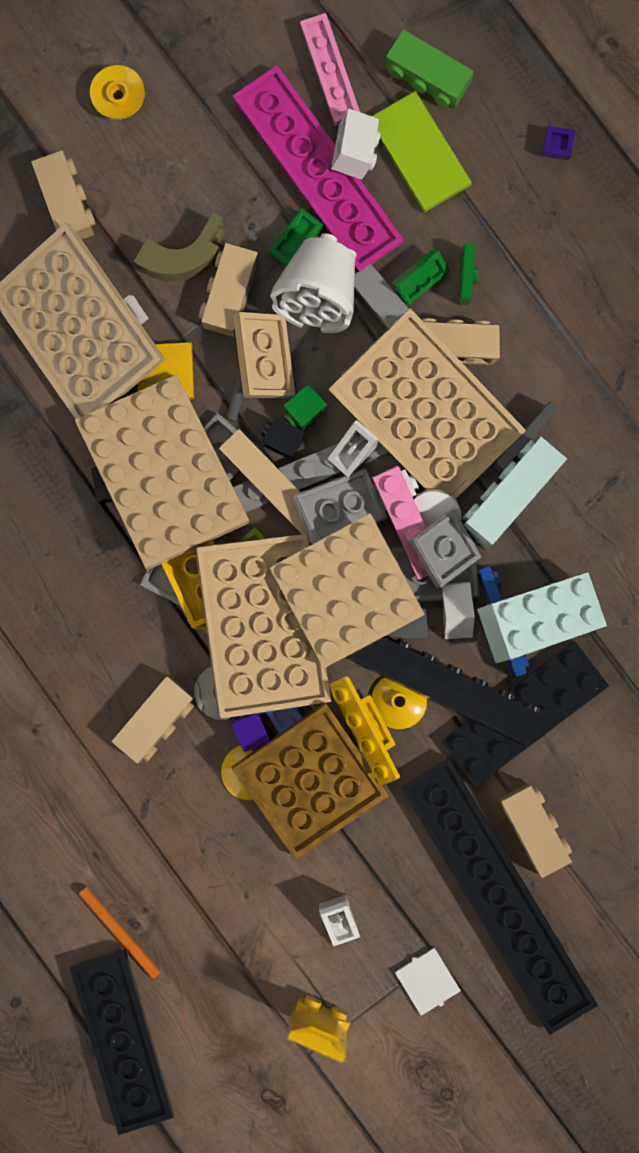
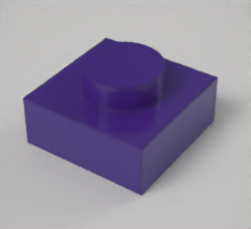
M548 126L542 156L570 160L575 130Z

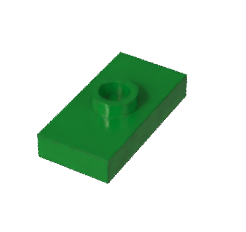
M301 208L270 247L268 254L287 267L303 241L315 238L324 228L323 224Z
M465 243L461 252L458 303L463 306H469L472 298V284H477L478 267H474L475 244Z
M433 248L396 278L392 284L402 302L408 306L450 271L440 252Z

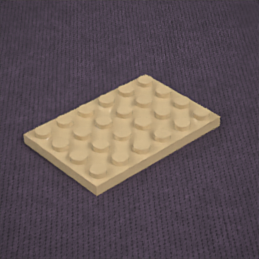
M64 223L0 282L1 313L75 419L116 402L166 360L70 223Z
M410 308L328 388L426 490L439 489L455 499L526 431Z
M177 375L75 419V423L146 571L249 523V519Z
M307 534L195 548L219 719L331 702L327 667H322L270 570V567L309 547Z

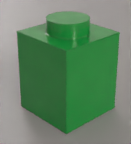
M308 384L284 405V411L286 412L284 418L290 425L298 426L303 431L327 410V404Z

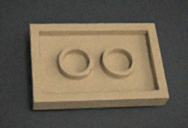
M239 312L233 315L243 398L294 397L295 389L286 320L277 314Z

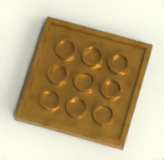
M326 702L231 766L238 779L295 860L389 796L383 786L379 785L372 774L371 768Z

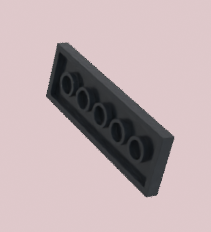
M573 641L507 692L515 696L513 701L524 705L525 701L539 707L541 709L539 713L545 716L533 739V744L600 694L609 685L576 641ZM470 719L440 741L474 787L478 786L527 749Z
M126 949L72 965L70 967L71 975L118 1135L174 1118L175 1114Z

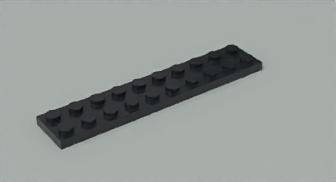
M450 758L401 786L548 1034H553L597 1007L598 1004Z

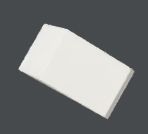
M356 420L328 460L349 477L377 447L378 438Z
M470 582L445 584L442 587L444 638H472L475 615Z
M346 895L319 904L320 915L333 946L360 938Z

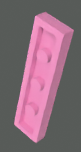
M324 13L300 21V27L334 126L340 124L348 108L358 112L360 110L328 17Z
M395 466L373 476L372 479L414 574L420 580L429 575L408 540L426 527L399 466Z

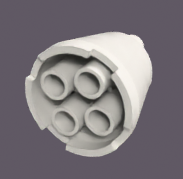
M324 233L320 238L315 237L304 240L273 286L270 295L273 301L272 309L280 317L302 328L303 324L320 327L322 333H337L347 329L350 325L354 309L356 252L338 243L337 238L331 234Z

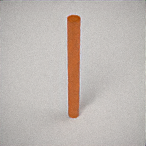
M85 887L78 895L152 980L157 977L161 971L89 888Z

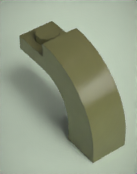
M213 212L198 239L183 249H168L147 238L134 260L137 270L152 278L168 282L185 281L201 275L216 261L220 249L219 246L215 245V242L219 244L226 232L223 217Z

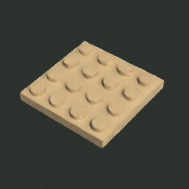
M371 513L270 567L323 668L425 615Z

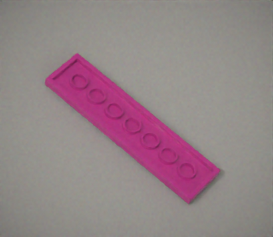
M278 65L233 95L236 105L327 231L337 238L338 243L356 252L355 269L357 272L362 271L370 264L373 265L404 243L400 233L359 178L331 169L335 150L334 142Z

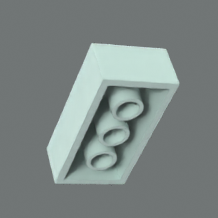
M540 437L536 443L530 440L516 456L520 461L517 464L512 461L498 478L502 482L499 485L493 482L480 497L484 501L483 504L479 506L475 503L462 518L466 522L464 527L469 536L486 550L495 543L567 460L565 456L544 438Z
M588 572L477 609L495 663L507 661L607 626Z

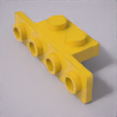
M348 676L329 684L333 698L344 715L346 723L350 727L379 785L382 786L400 778L387 752L388 749L396 744L371 695L360 699Z

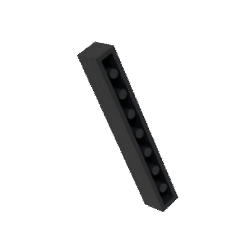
M384 636L344 657L526 748L531 746L545 717L539 713L541 710L539 707L526 701L524 705L513 701L515 696L502 689H499L497 693L487 688L488 682L475 676L470 680L462 676L463 670L451 664L444 667L436 663L437 657L422 651L421 655L411 651L412 645L400 639L393 642Z

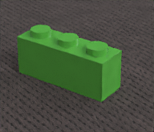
M404 29L386 56L385 69L388 70L391 76L396 79L402 78L411 83V86L420 93L426 92L434 97L435 101L441 106H449L453 109L456 108L471 84L474 73L473 70Z

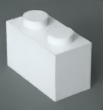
M348 108L338 127L331 169L359 179H363L368 170H373L377 159V154H374V148L377 147L381 135L377 131L379 119Z

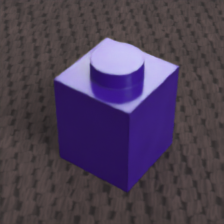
M259 713L229 717L231 726L244 753L249 750L255 751L270 741L267 729Z

